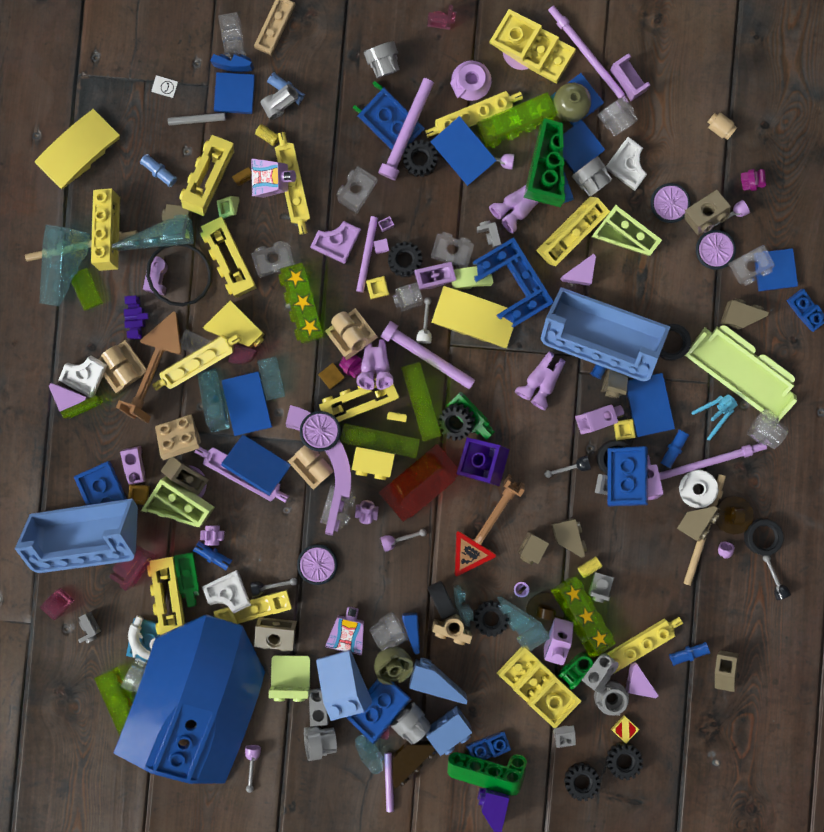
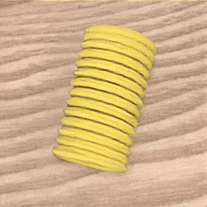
M260 124L256 129L255 135L261 137L272 146L276 145L279 140L277 133H274L263 124Z
M595 556L588 563L586 562L579 566L578 570L583 578H586L594 571L600 569L602 564Z

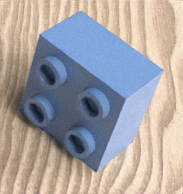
M456 706L430 725L431 727L426 737L440 756L444 753L448 755L455 749L454 746L459 742L464 743L471 737L472 729L466 717Z

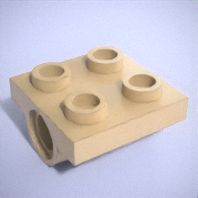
M356 308L349 313L340 312L335 315L331 321L332 326L325 330L346 360L378 338Z
M127 340L109 348L98 359L107 364L103 376L117 394L145 375L147 370Z
M192 414L155 426L160 456L163 460L200 448L201 440Z
M305 445L288 460L291 466L313 490L334 472L332 463L325 451H313Z
M454 614L444 619L443 622L436 619L433 621L432 632L435 633V636L446 639V637L453 638V642L460 645L470 644L472 639L471 631L464 629L459 615ZM453 622L459 624L455 629L449 628V625Z

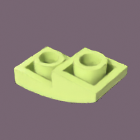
M477 266L454 270L456 281L452 282V288L455 290L471 289L477 286H491L493 284L492 274L477 283L475 282L474 276H478Z

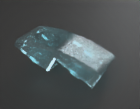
M276 356L257 360L266 400L285 397Z
M461 585L453 586L454 599L459 615L465 626H470V621H473V609H470L469 604L462 605V602H465V590H461Z

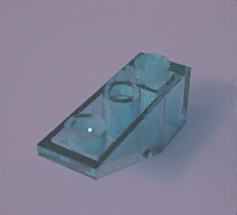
M216 368L197 373L205 421L210 431L216 432L230 428Z
M503 597L497 598L500 602L498 607L503 615L507 614L509 618L507 623L513 632L516 630L519 635L517 640L522 648L526 647L531 651L550 639L540 621Z

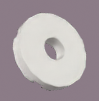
M702 470L687 473L682 478L679 486L680 496L683 501L694 508H705L711 505L717 498L719 491L718 483L714 476ZM696 484L704 486V492L700 495L695 494L693 491Z

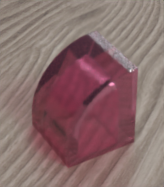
M234 344V351L230 354L228 362L236 365L247 364L256 357L258 351Z
M59 588L40 608L49 617L56 620L60 618L74 600Z

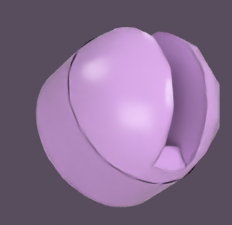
M721 542L718 547V554L725 559L730 558L735 547L729 542Z
M518 582L514 586V593L518 597L523 598L529 594L530 588L525 582ZM525 586L526 589L521 594H519L518 591H520Z

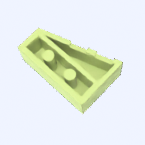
M617 205L613 207L591 236L592 238L650 256L662 241V239Z
M165 476L159 481L141 511L200 527L207 521L215 507Z

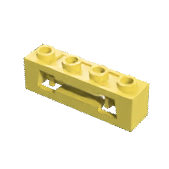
M214 135L211 136L209 141L205 142L203 146L204 152L196 160V169L188 177V186L180 194L182 208L202 216L205 215L234 153L232 142ZM212 158V162H214L215 165L205 184L206 190L203 194V189L200 188V186L210 167V160Z
M112 188L93 190L91 264L99 271L118 269L120 197Z
M590 196L536 251L548 264L556 267L610 211L599 198Z
M219 217L201 226L203 230L200 233L201 237L211 247L208 251L213 261L217 260L219 264L217 270L221 278L225 277L227 281L225 287L230 295L233 294L237 298L256 289L257 287L225 220ZM222 231L224 232L226 240L223 238L221 234ZM213 237L216 238L219 244L225 241L237 268L243 272L245 280H243L239 271L232 274L220 247L215 243ZM231 275L234 276V278H235V280H236L235 283H234V281H233Z
M394 384L389 388L375 391L377 398L384 395L388 397L379 401L374 399L346 410V414L338 416L336 419L338 422L399 399ZM357 386L358 389L351 392L348 389L340 392V397L333 399V396L322 399L323 403L319 404L321 411L328 412L335 417L336 414L342 413L344 410L342 405L335 408L332 405L340 402H349L371 393L372 390H366Z
M174 557L149 561L150 565L147 566L148 575L152 577L153 583L150 585L151 595L155 597L153 612L158 617L156 632L160 635L185 624ZM160 579H171V581H168L172 611L176 613V616H165L167 614L163 582H160Z

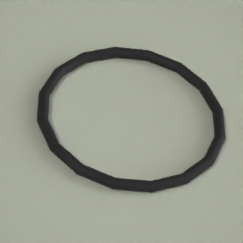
M172 242L162 245L153 252L147 263L146 277L150 289L158 299L169 305L184 307L197 303L206 295L211 286L212 270L208 259L199 249L188 243ZM172 246L188 247L197 252L205 261L208 270V282L203 293L194 300L184 303L172 302L161 296L153 287L150 277L151 264L156 255L165 248Z

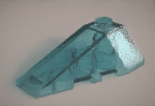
M175 215L174 219L165 220L112 244V247L117 251L193 244L192 220L186 217V215Z
M46 225L42 248L41 304L60 306L74 275L79 270V265L87 255L90 240L89 233L65 227Z

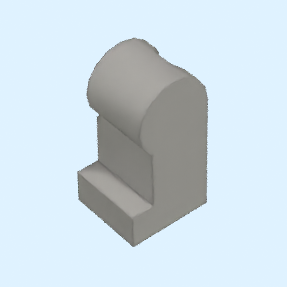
M604 653L595 661L582 681L594 691L602 694L606 689L605 685L611 678V675L617 670L619 663Z
M310 689V726L328 725L329 716L323 703L321 689Z

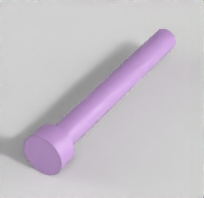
M423 78L386 164L382 163L379 174L396 180L400 172L397 170L398 164L433 87V81Z
M392 321L389 322L381 334V338L387 342L390 339L464 387L471 388L475 379L397 330L398 325Z

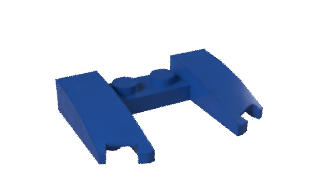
M514 237L473 261V265H477L478 276H474L476 283L507 265L526 297L496 315L500 320L504 317L512 322L511 327L519 325L553 304L552 298Z

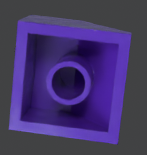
M467 437L457 475L500 486L510 449Z
M479 788L477 799L479 800L478 805H481L483 815L494 832H502L509 795L487 788Z

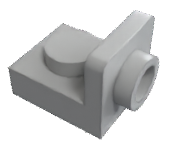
M481 222L480 226L476 229L477 233L488 231L489 233L486 234L488 245L492 244L493 249L500 246L501 242L496 222Z
M594 572L588 592L590 596H593L592 600L601 603L604 600H610L609 593L614 577Z
M90 611L79 617L80 627L87 633V635L78 639L79 643L83 641L89 643L97 638L96 634L101 632Z
M574 725L561 726L553 730L557 748L576 745Z

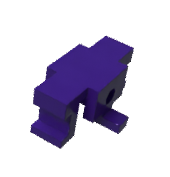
M136 295L124 296L125 304L128 305V309H124L125 328L129 329L127 331V339H142V328H145V319H149L148 313H144V308L140 307V297Z

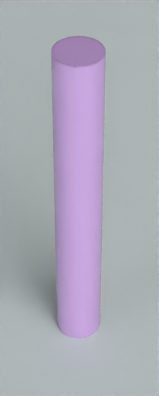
M386 752L384 753L386 811L394 812L392 753Z

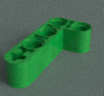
M454 752L448 757L447 773L451 778L514 796L520 792L527 760L524 756L516 754L511 756L506 767L463 753Z

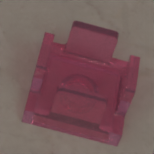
M136 544L134 559L116 563L113 567L114 573H111L109 577L120 584V588L127 591L135 587L147 566L150 565L149 561L153 560L156 555Z

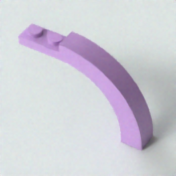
M290 405L286 427L300 431L303 419L310 412ZM340 440L333 448L325 451L332 463L335 474V490L325 534L332 536L334 531L338 532L340 520H337L338 512L342 513L344 501H341V498L349 499L351 491L350 465Z

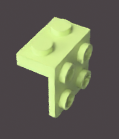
M274 655L271 662L269 698H274V701H285V698H290L295 702H302L308 699L310 690V657L302 655Z

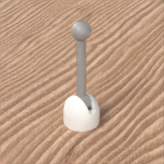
M429 297L424 299L426 304L424 325L416 338V342L430 344L432 341V335L427 330L429 305L432 302Z

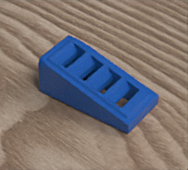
M403 613L402 620L413 652L419 654L418 614Z

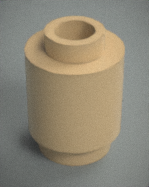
M721 112L718 115L714 113L707 122L710 124L708 128L722 139L728 140L737 129L734 122Z

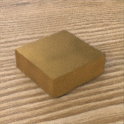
M247 167L232 176L237 186H241L252 179V172Z
M334 363L318 374L329 389H332L345 378Z
M130 484L128 499H133L136 504L145 505L149 499L150 486Z

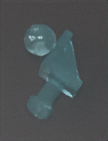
M359 735L355 740V746L361 761L373 774H379L383 770L382 760H384V756L378 750L376 743L372 744L364 735Z

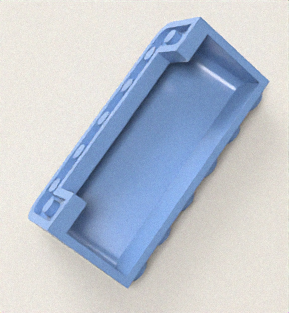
M561 287L546 317L541 341L548 347L640 381H648L652 376L670 326Z
M133 499L30 514L15 550L27 566L37 573L131 561L136 553L138 507Z

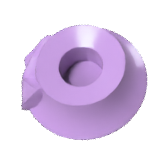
M466 61L456 67L450 84L457 98L461 97L470 101L478 100L488 93L492 82L491 74L482 63Z

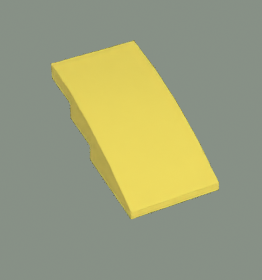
M510 9L490 40V44L556 84L576 52V48L560 41L558 36L542 29V25Z
M92 109L59 136L35 160V163L63 189L90 169L91 164L104 155L108 147L120 139V135Z
M443 286L431 322L502 348H507L514 328L511 327L512 322L504 317L500 320L496 316L506 310V307Z
M524 645L497 672L554 729L581 702Z

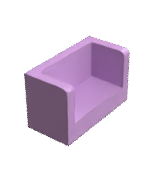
M628 53L613 63L610 72L630 101H633L648 90L650 83L644 84L629 62L631 56Z

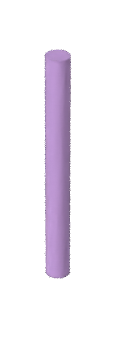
M374 216L370 218L356 289L357 292L364 293L378 218Z

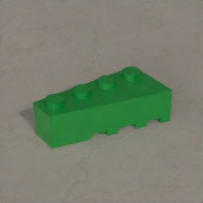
M546 118L543 119L539 127L523 198L561 207L564 203L563 123Z

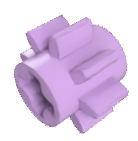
M364 500L360 505H356L355 518H359V521L363 524H370L373 522V519L377 520L379 507H374L372 501Z
M205 525V530L200 531V540H205V545H219V540H224V531H220V526Z

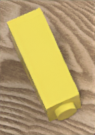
M231 300L203 327L210 333L218 336L224 335L228 339L238 334L241 337V341L238 343L250 348L259 346L264 340L262 337L265 335Z

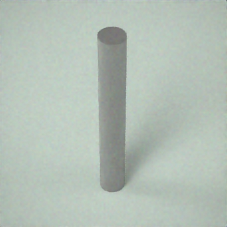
M225 113L171 117L168 118V125L225 121L226 116Z

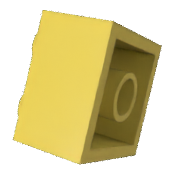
M356 447L352 470L356 471V475L367 477L368 473L375 474L374 478L386 480L387 477H391L395 454Z

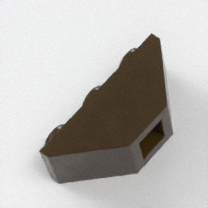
M406 741L393 754V787L395 789L399 785L403 787L409 780L408 776L413 772L417 773L422 768V763L427 758L430 760L437 751L430 741H418L412 745Z

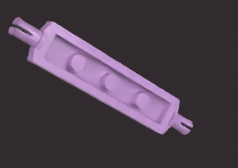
M202 447L195 450L196 454L204 457V465L269 501L276 497L284 503L289 498V495L279 491L281 484H278L273 493L268 496L221 466L227 454L214 447L209 451Z

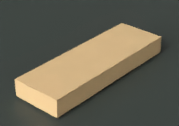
M275 0L254 44L255 49L272 56L295 7V2Z

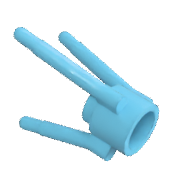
M727 394L725 397L720 395L716 400L692 411V415H695L718 403L717 408L719 411L711 418V421H714L722 413L725 414L707 437V440L712 439L726 419L734 412L733 409L738 406L736 400L731 395Z

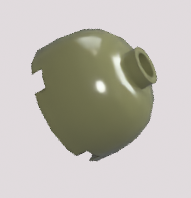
M576 82L561 86L553 99V110L556 116L565 122L573 123L582 120L588 114L591 107V95L588 89Z
M397 646L388 647L379 652L374 663V670L378 681L382 684L393 685L392 682L398 680L400 683L406 680L413 672V662L408 652Z

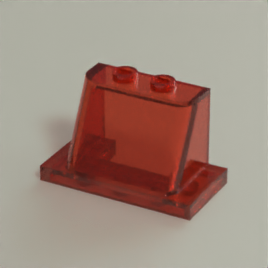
M436 444L384 487L379 494L404 522L407 518L414 516L455 481V478L459 476L457 475L458 467L442 448Z

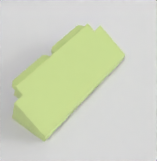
M717 326L713 333L704 327L685 356L777 424L797 402V396L790 391L794 387L795 377L767 355H755V347L728 326Z

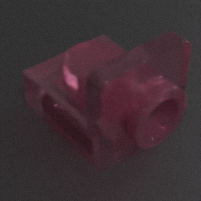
M449 4L448 15L440 11L429 12L427 26L450 30V25L455 23L456 17L453 5Z

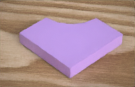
M343 221L333 231L324 232L318 230L310 248L345 264L361 229Z

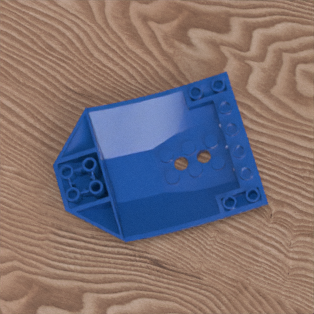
M204 615L155 637L134 701L114 749V754L151 774L184 783H225L245 736L265 674V670L244 627L210 615ZM188 720H194L197 725L189 729L185 726V723ZM187 739L189 744L182 746L179 744V741Z

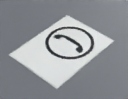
M156 75L151 92L173 98L178 82Z

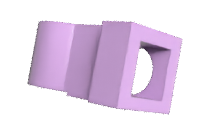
M156 256L151 264L150 277L153 287L160 295H165L166 287L162 285L164 274L167 272L168 265L161 257ZM145 276L143 290L153 293Z
M141 446L120 451L128 484L145 482L146 476L141 456Z

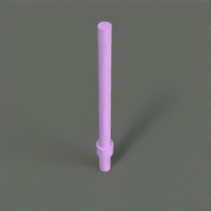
M553 5L548 11L557 21L558 27L567 33L615 95L621 99L625 93L569 25L570 21L566 16H562Z
M765 442L752 446L749 444L732 452L659 473L660 480L738 457H749L753 453L766 450L767 445Z

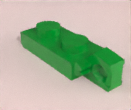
M462 392L447 404L448 407L451 404L458 403L459 406L462 403L464 404L463 408L467 406L470 408L468 410L469 413L473 411L472 417H475L473 422L475 427L472 433L475 432L477 435L480 433L486 440L494 434L495 431L490 427V422Z
M194 552L175 555L174 562L179 593L182 598H186L187 607L196 606V596L200 595Z

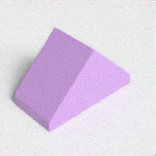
M592 254L560 278L562 282L586 286L591 285L596 256Z
M452 262L414 271L419 289H432L456 281Z
M53 383L49 385L60 412L69 411L89 402L91 399Z
M635 661L632 662L629 667L626 691L631 694L657 698L658 694Z

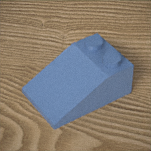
M351 650L318 658L316 663L322 698L330 720L365 712L372 703V700Z
M426 658L415 660L410 678V689L467 704L466 693L436 665L432 664L431 660Z

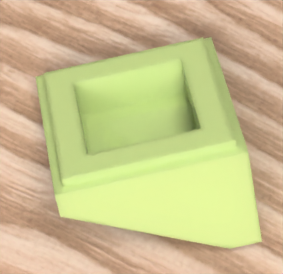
M229 196L217 200L219 217L224 219L236 215L239 197Z

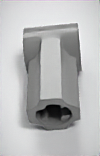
M287 84L275 94L263 98L260 103L269 120L280 117L284 113V109L298 99V92L291 84Z

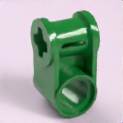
M579 653L558 672L557 676L562 678L572 690L582 681L592 667L593 662L588 654ZM587 659L588 664L585 667H580L578 665L579 661Z

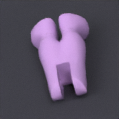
M526 185L506 196L503 203H493L489 206L491 213L497 219H501L508 210L513 209L510 214L502 219L503 226L511 234L517 230V220L524 219L539 203L538 201L523 198Z
M379 339L378 347H372L371 342L364 348L361 365L362 373L357 376V385L363 389H374L375 373L377 374L376 386L378 389L383 390L393 385V376L389 373L390 367L384 339Z
M550 351L529 375L527 385L519 386L515 390L517 395L523 399L530 400L538 387L539 391L533 397L531 403L542 410L547 409L546 397L553 392L566 362L560 358L555 364L554 369H549L547 366L554 356V353Z

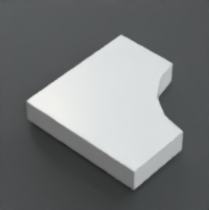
M627 137L606 165L608 172L635 191L647 174L640 164V154L643 147Z
M89 356L83 364L74 365L66 363L59 381L87 397L93 398L107 364L93 356Z
M237 570L202 586L207 602L210 605L217 603L225 604L233 613L251 606Z

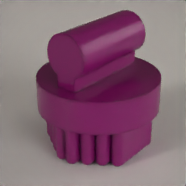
M750 169L748 172L741 173L743 190L756 191L758 187H765V170L760 169L755 172V169Z
M354 355L348 360L344 356L342 357L339 366L348 376L356 378L362 373V358L358 355Z

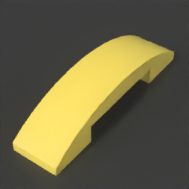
M285 590L251 599V606L236 613H233L229 607L213 612L216 618L239 624L258 617L290 610L292 606L288 592Z

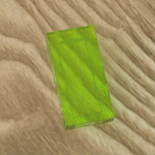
M87 268L69 275L84 311L103 304Z
M94 396L61 411V415L65 419H70L103 403L100 396Z

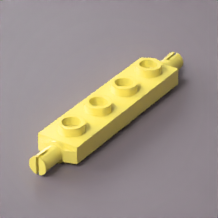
M505 91L436 119L435 127L425 130L427 137L429 138L441 133L459 116L468 127L508 112L513 109L514 102L523 99L520 96L522 94L518 92L510 96Z
M282 132V136L281 133H278L280 145L275 147L277 160L280 163L287 164L288 171L294 170L296 173L295 182H288V191L285 192L291 223L298 224L300 235L303 234V231L306 234L308 232L305 222L310 219L295 147L293 143H287L285 132Z
M238 334L229 339L224 335L218 337L161 371V379L152 384L153 388L156 391L163 386L169 389L174 388L233 353V345L241 341V337Z
M680 617L671 622L662 619L606 653L619 663L615 673L674 638V629L683 624Z

